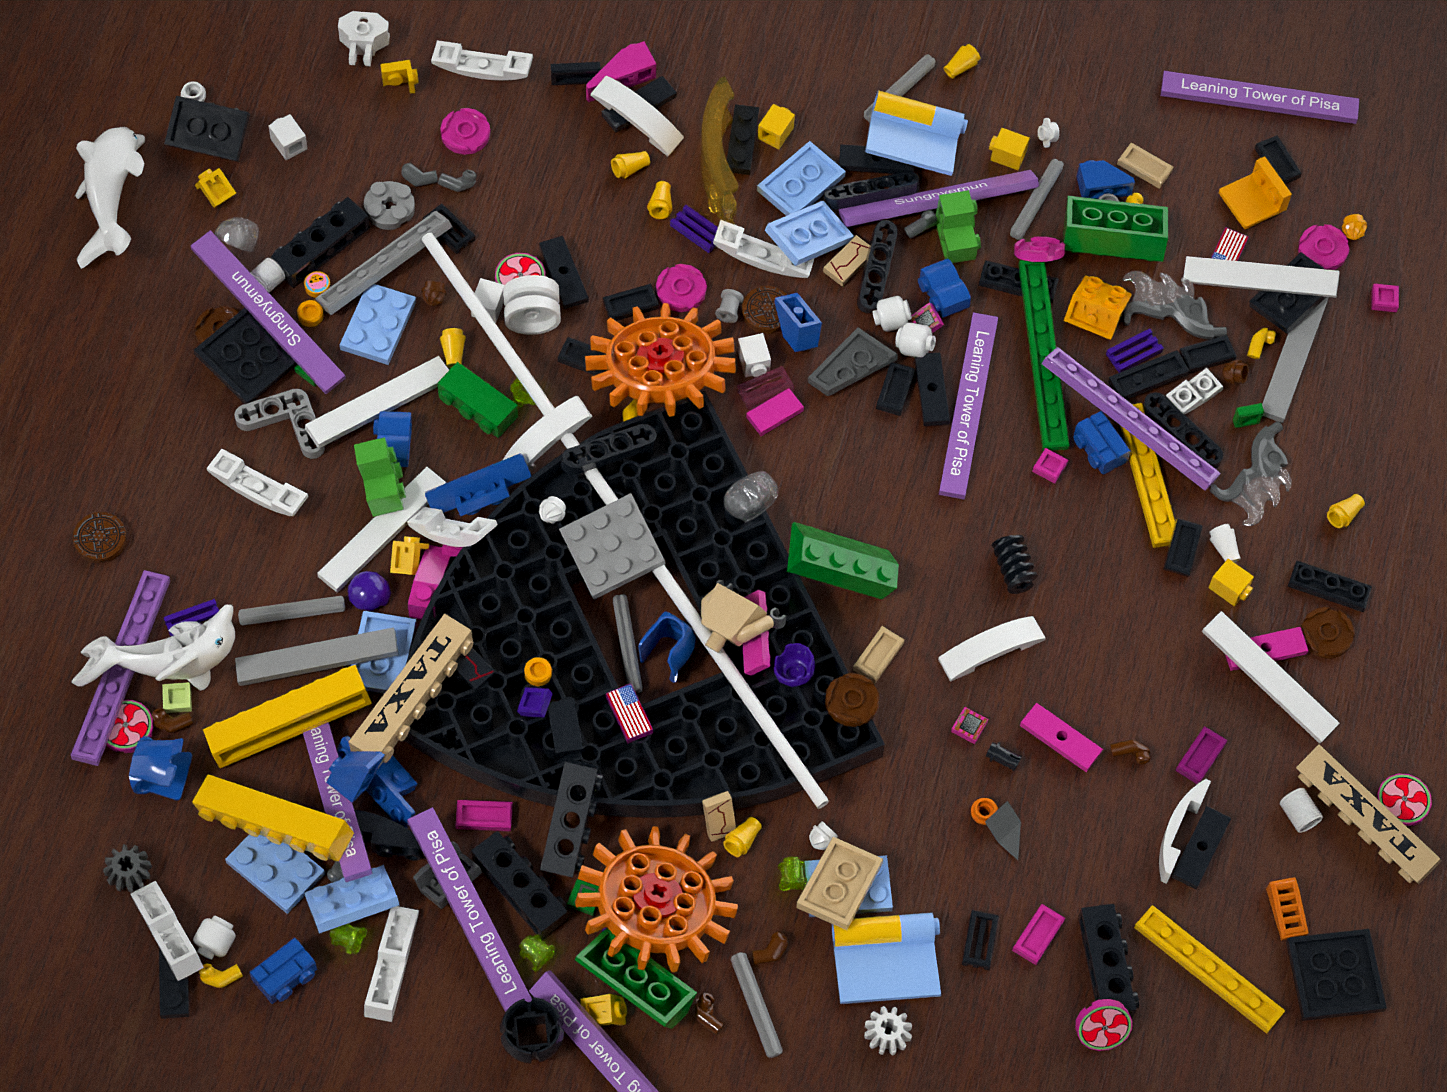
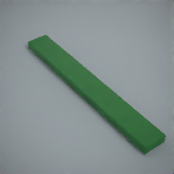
M1019 260L1018 266L1042 450L1044 451L1045 448L1051 451L1069 449V439L1061 379L1042 365L1045 357L1056 349L1045 262Z

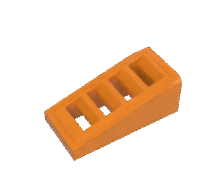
M1296 878L1270 882L1266 890L1281 941L1287 940L1290 937L1308 936V927ZM1289 891V893L1278 895L1279 892ZM1292 901L1290 905L1281 906L1280 902ZM1295 912L1296 914L1294 916L1283 918V914ZM1296 922L1299 924V927L1289 929L1285 927L1286 924Z

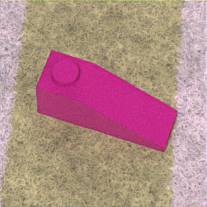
M644 41L638 44H630L626 48L621 49L586 84L587 101L596 100L591 96V93L605 76L620 82L628 88L656 78V62Z
M429 545V549L424 551L408 601L409 618L422 620L436 588L450 566L452 556L442 555V547Z

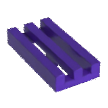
M685 205L683 211H679L676 214V218L670 221L671 227L706 252L710 253L716 247L713 241L718 227L689 206ZM683 221L685 224H687L688 226H690V227L693 229V231H695V232L698 233L699 235L704 236V237L707 238L709 241H711V243L709 244L707 241H705L704 239H702L700 236H698L697 234H695L693 231H691L690 229H688L686 226H684V225L681 224L680 222Z
M1151 329L1106 351L1107 357L1119 373L1163 352V346L1157 343L1158 339L1156 336H1152L1153 332ZM1150 346L1153 347L1152 349H1150V350H1148V351H1146V352H1144V353H1142V354H1140V355H1138V356H1136V357H1134V358H1132V359H1130V360H1128V361H1126V362H1124V363H1122V364L1119 363L1120 361H1122V360H1124V359H1126V358H1128V357H1131V356L1137 354L1138 352H1140V351H1142V350H1144V349H1146V348H1148V347H1150Z
M215 599L165 616L164 621L169 630L173 625L184 621L200 623L210 619L218 613L219 609Z

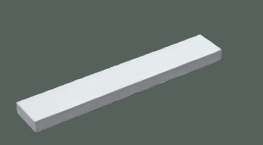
M1186 256L1183 282L1336 298L1340 272Z
M437 356L305 424V430L317 447L321 448L379 418L380 411L390 412L437 388V383L449 369L441 358Z
M426 467L405 487L406 498L402 499L404 509L375 516L318 572V577L338 593L408 524L407 521L429 504L425 497V492L446 482Z
M1222 611L1202 630L1219 649L1318 743H1321L1339 724L1329 712Z

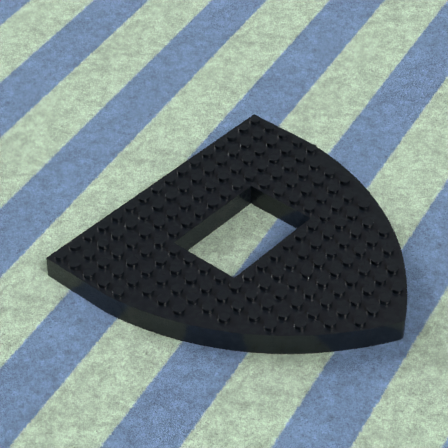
M706 391L701 392L703 394L704 407L700 409L689 398L675 402L674 416L669 417L665 406L644 413L643 416H637L608 427L580 442L579 444H583L641 424L653 427L657 435L652 449L598 467L597 469L618 499L630 493L632 494L659 550H663L682 591L701 617V600L715 588L718 580H723L724 587L732 583L733 592L742 597L757 590L765 592L767 616H770L772 608L779 609L778 617L786 615V623L783 628H771L768 630L770 667L753 675L745 674L743 644L737 646L726 640L722 648L816 783H821L883 757L885 743L872 719L864 725L856 727L844 726L836 722L827 711L825 699L830 683L849 672L800 576L787 572L789 555ZM622 441L613 443L615 448L619 450L627 448V445ZM592 449L590 451L593 457L601 458L604 456L603 452L599 449ZM563 454L541 468L509 495L510 497H507L486 518L496 520L498 525L477 543L463 547L447 569L424 612L406 664L442 616L446 614L472 631L474 642L472 648L496 671V675L477 692L456 672L450 677L446 676L441 683L442 688L435 698L431 697L426 703V710L421 718L418 720L414 719L409 726L410 731L403 741L482 784L525 800L555 807L565 761L572 759L601 766L599 774L604 775L600 791L595 790L593 801H597L596 815L640 818L704 815L703 800L727 791L732 798L733 810L772 802L804 790L723 672L642 704L643 710L653 728V733L627 743L606 698V693L618 689V686L570 585L584 579L559 530L606 506V504L584 473L570 475L562 470L560 464ZM551 496L561 499L566 505L564 518L554 524L546 523L539 514L540 504ZM801 643L809 647L814 656V674L807 683L797 687H790L780 683L775 676V657L780 656L784 652L786 645ZM533 658H544L551 665V679L543 686H533L525 679V665ZM525 687L549 689L553 693L550 702L574 699L583 746L582 753L556 757L548 709L544 718L521 716L517 712ZM575 785L573 787V794L577 798L582 799L586 797V790L581 785Z

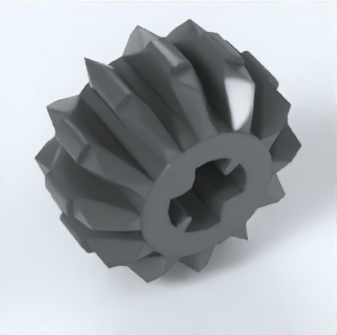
M123 844L121 852L113 849V857H105L107 867L103 869L104 875L108 876V884L111 886L116 884V889L120 892L127 886L128 891L132 893L133 885L142 888L144 884L141 879H150L148 870L152 868V864L147 860V853L145 851L139 852V848L136 845L129 851L127 845Z

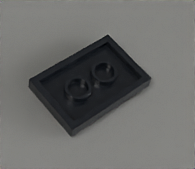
M176 96L164 144L170 147L239 162L250 113Z
M1302 252L1287 265L1324 269ZM1260 290L1249 301V307L1288 334L1326 297Z

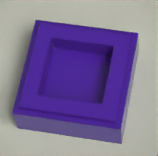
M525 687L517 712L521 716L544 718L553 693L549 689Z

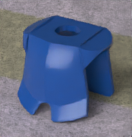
M665 611L645 633L639 643L640 662H645L661 638L670 637L677 640L678 642L670 650L667 660L671 669L669 680L676 683L678 672L685 665L694 650L696 636L688 624Z
M149 736L140 738L132 757L129 772L130 784L134 793L146 794L151 792L176 801L181 799L192 761L191 752H181L184 739L152 740Z

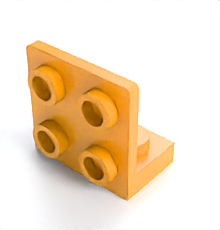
M1265 156L1256 160L1252 174L1219 189V195L1244 229L1287 210L1292 195Z
M1085 276L1072 296L1064 321L1111 340L1120 316L1131 299L1132 294L1120 286L1104 283L1098 277Z

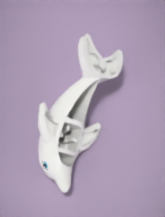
M127 127L108 129L94 142L81 141L76 147L80 156L85 161V179L79 186L75 196L79 199L87 193L92 212L99 225V229L84 246L77 258L81 269L106 251H114L116 255H120L128 247L131 240L130 235L117 224V211L122 187L128 172L136 177L142 174L145 163L142 156L136 151L145 143V137L141 134H135Z
M229 604L224 605L217 614L203 624L195 621H184L173 625L168 631L174 636L151 643L135 646H117L106 636L100 637L89 643L81 651V654L90 657V659L73 678L72 683L76 686H84L97 679L112 666L119 665L140 674L156 677L157 681L164 679H187L200 691L208 687L211 680L210 669L218 665L231 651L235 640V629L231 621L233 606Z

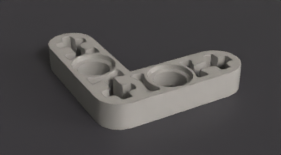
M292 389L239 406L235 411L236 425L244 431H251L290 418L303 455L307 458L315 459L324 453L325 446L318 448L316 445L315 449L309 446L307 437L310 435L305 429L297 425L302 419H309L310 421L316 419L306 392L301 389ZM298 398L300 405L296 406L293 403V399ZM282 402H285V404H286V406H287V410H284V409H283V403H282ZM269 405H276L279 411L274 415H269L265 413V408ZM260 409L261 418L258 417L256 410ZM248 414L251 420L246 421L243 415Z

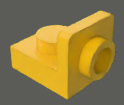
M410 60L380 64L383 86H396L408 82L410 94L415 93L414 84L419 83L417 69L411 68Z
M220 168L213 172L211 169L206 170L198 176L199 181L195 184L197 189L201 188L214 208L236 194Z
M404 536V542L393 541L390 573L416 575L419 567L420 549H429V544L420 543V538Z
M606 994L581 999V1005L600 1026L610 1024L620 1026L626 1024L627 1006L623 997Z

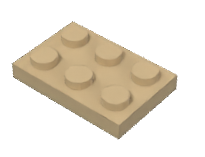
M832 837L798 899L796 908L848 930L883 864V858Z

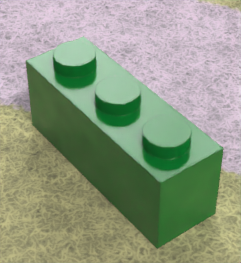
M459 362L437 383L439 398L446 405L456 407L464 418L472 419L478 423L479 427L487 434H493L499 438L518 418V405Z

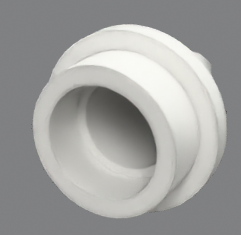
M548 497V499L543 500L540 504L539 514L541 519L551 524L561 521L565 516L566 505L557 497Z
M823 821L818 826L814 825L809 835L811 845L819 850H825L832 837H838Z

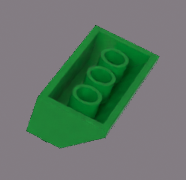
M1075 196L1067 197L1063 231L1065 251L1163 262L1168 241V207Z
M792 523L787 572L878 599L885 598L897 589L899 564L889 550L800 523Z
M607 927L576 956L575 961L661 1025L673 1029L688 1014L697 992L651 958L644 970L638 969L637 959L640 950L626 943L613 957L609 956L607 953L611 941L616 936Z

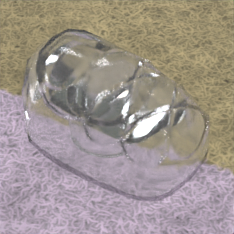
M234 217L223 221L215 230L214 235L231 246L253 252L259 237V228L257 224L250 220Z
M765 471L750 474L734 483L727 490L724 496V506L732 516L745 522L750 521L775 502L778 495L777 484Z

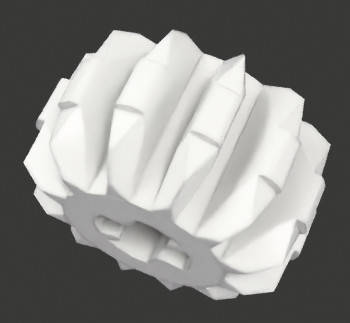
M883 1006L881 1007L880 1014L873 1011L870 1015L871 1020L865 1022V1028L868 1031L865 1032L864 1037L865 1039L872 1040L869 1045L871 1049L880 1046L879 1054L881 1055L885 1053V1049H889L890 1054L893 1056L896 1054V1047L904 1050L906 1048L905 1042L911 1041L912 1035L908 1031L912 1029V1024L905 1022L907 1018L906 1013L899 1016L896 1015V1007H893L891 1013H888L887 1009ZM886 1027L892 1029L890 1035L885 1034Z

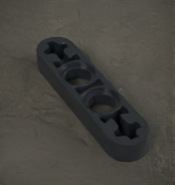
M902 172L832 186L824 192L825 203L830 209L838 210L912 195L919 191V176L914 172Z
M889 220L880 221L872 232L857 296V306L864 313L870 314L877 310V303L883 298L897 237V227ZM885 228L889 235L884 243H880L883 237L882 229ZM875 250L883 251L886 255V260H877L873 252ZM871 272L877 273L881 278V282L877 284L872 283L868 278V274ZM871 290L874 291L871 297L873 303L868 305L866 297Z
M1154 392L1146 396L1143 404L1146 416L1212 467L1217 469L1223 459V451L1213 440L1161 393ZM1151 403H1152V404H1156V403L1160 404L1159 408H1158V407H1154V408H1151V407H1150ZM1176 418L1179 420L1180 426L1170 427L1166 420ZM1194 435L1199 439V443L1191 445L1186 442L1185 437ZM1206 455H1215V459H1206Z
M641 424L568 448L562 455L561 468L567 474L576 475L648 451L654 446L657 435L656 431L649 425ZM622 441L627 445V448L619 450L615 448L613 443ZM592 449H599L603 452L604 456L601 458L593 457L590 451Z

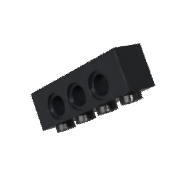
M347 197L343 201L335 203L325 215L317 217L307 229L295 234L293 239L285 246L277 248L271 259L284 271V280L292 288H295L305 280L308 274L318 270L370 229L368 215Z
M572 759L565 761L540 870L572 878L577 871H580L585 860V855L581 854L583 844H588L591 834V828H587L589 817L594 818L597 808V801H593L595 790L600 791L604 775L599 774L601 766ZM575 785H581L585 788V798L580 799L573 794V787ZM568 812H575L579 815V825H571L567 821ZM562 839H569L573 842L574 850L572 852H566L561 848L560 843Z
M497 830L471 850L472 860L480 867L481 871L540 940L543 941L568 921V906L560 896L555 898L549 891L551 887L543 876H536L532 871L533 866L524 855L520 857L517 854L513 841L507 835L503 837ZM501 860H508L511 862V865L505 868H502L497 864ZM519 880H525L529 883L524 888L514 885ZM537 900L546 902L543 908H535L532 904Z
M1114 904L1081 908L1078 921L1095 1001L1103 999L1119 1001L1128 1009L1131 1018H1133L1136 1009L1139 1008V998L1137 992L1132 991L1131 982H1133L1134 976L1132 966L1127 965L1125 955H1128L1126 939H1121L1120 912L1116 913ZM1105 932L1111 939L1102 940L1097 933ZM1110 958L1114 960L1116 966L1109 967L1105 965L1103 959ZM1117 985L1121 988L1122 992L1119 994L1113 993L1108 986Z

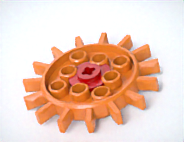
M663 303L660 310L661 317L647 319L644 318L643 313L637 306L633 307L634 323L626 327L612 318L607 320L608 332L614 335L612 340L594 335L591 336V350L606 353V355L585 356L586 371L607 370L592 376L591 380L594 391L611 385L616 387L610 393L611 406H617L629 396L637 400V413L639 416L644 415L649 403H665V409L670 417L675 415V402L689 398L699 409L704 407L703 394L700 390L705 386L720 393L725 391V379L714 375V372L735 373V358L715 356L734 352L733 337L712 341V338L721 334V322L717 319L707 326L700 328L695 325L698 321V309L694 307L682 320L671 317L668 303Z
M655 826L652 827L648 839L649 845L635 846L626 829L622 830L618 841L623 852L617 856L598 843L595 846L593 856L606 866L604 872L582 865L578 879L599 886L598 893H578L575 905L576 907H598L600 916L589 920L585 931L589 935L606 927L609 928L616 936L611 941L607 953L609 956L613 957L626 943L640 950L637 959L638 969H645L650 959V952L666 953L671 972H677L680 965L678 951L687 947L690 948L701 963L707 961L710 951L700 940L704 934L725 944L730 931L711 920L713 915L734 918L738 904L716 901L715 893L731 890L734 880L732 876L714 880L710 879L706 870L711 868L715 862L717 854L714 851L696 862L685 854L689 847L690 835L684 834L679 840L676 849L661 846L659 828ZM633 864H639L644 868H636ZM659 873H666L670 877H662ZM685 882H692L696 887H691ZM625 886H633L636 890H629ZM678 904H685L689 908H681ZM623 907L627 909L628 912H621L617 908ZM644 917H652L655 921H647ZM670 926H678L679 928H681V930L676 931L672 929Z

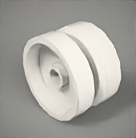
M527 275L514 278L506 283L503 288L505 325L510 330L527 335L541 334L553 330L560 324L559 285L554 280L545 276Z

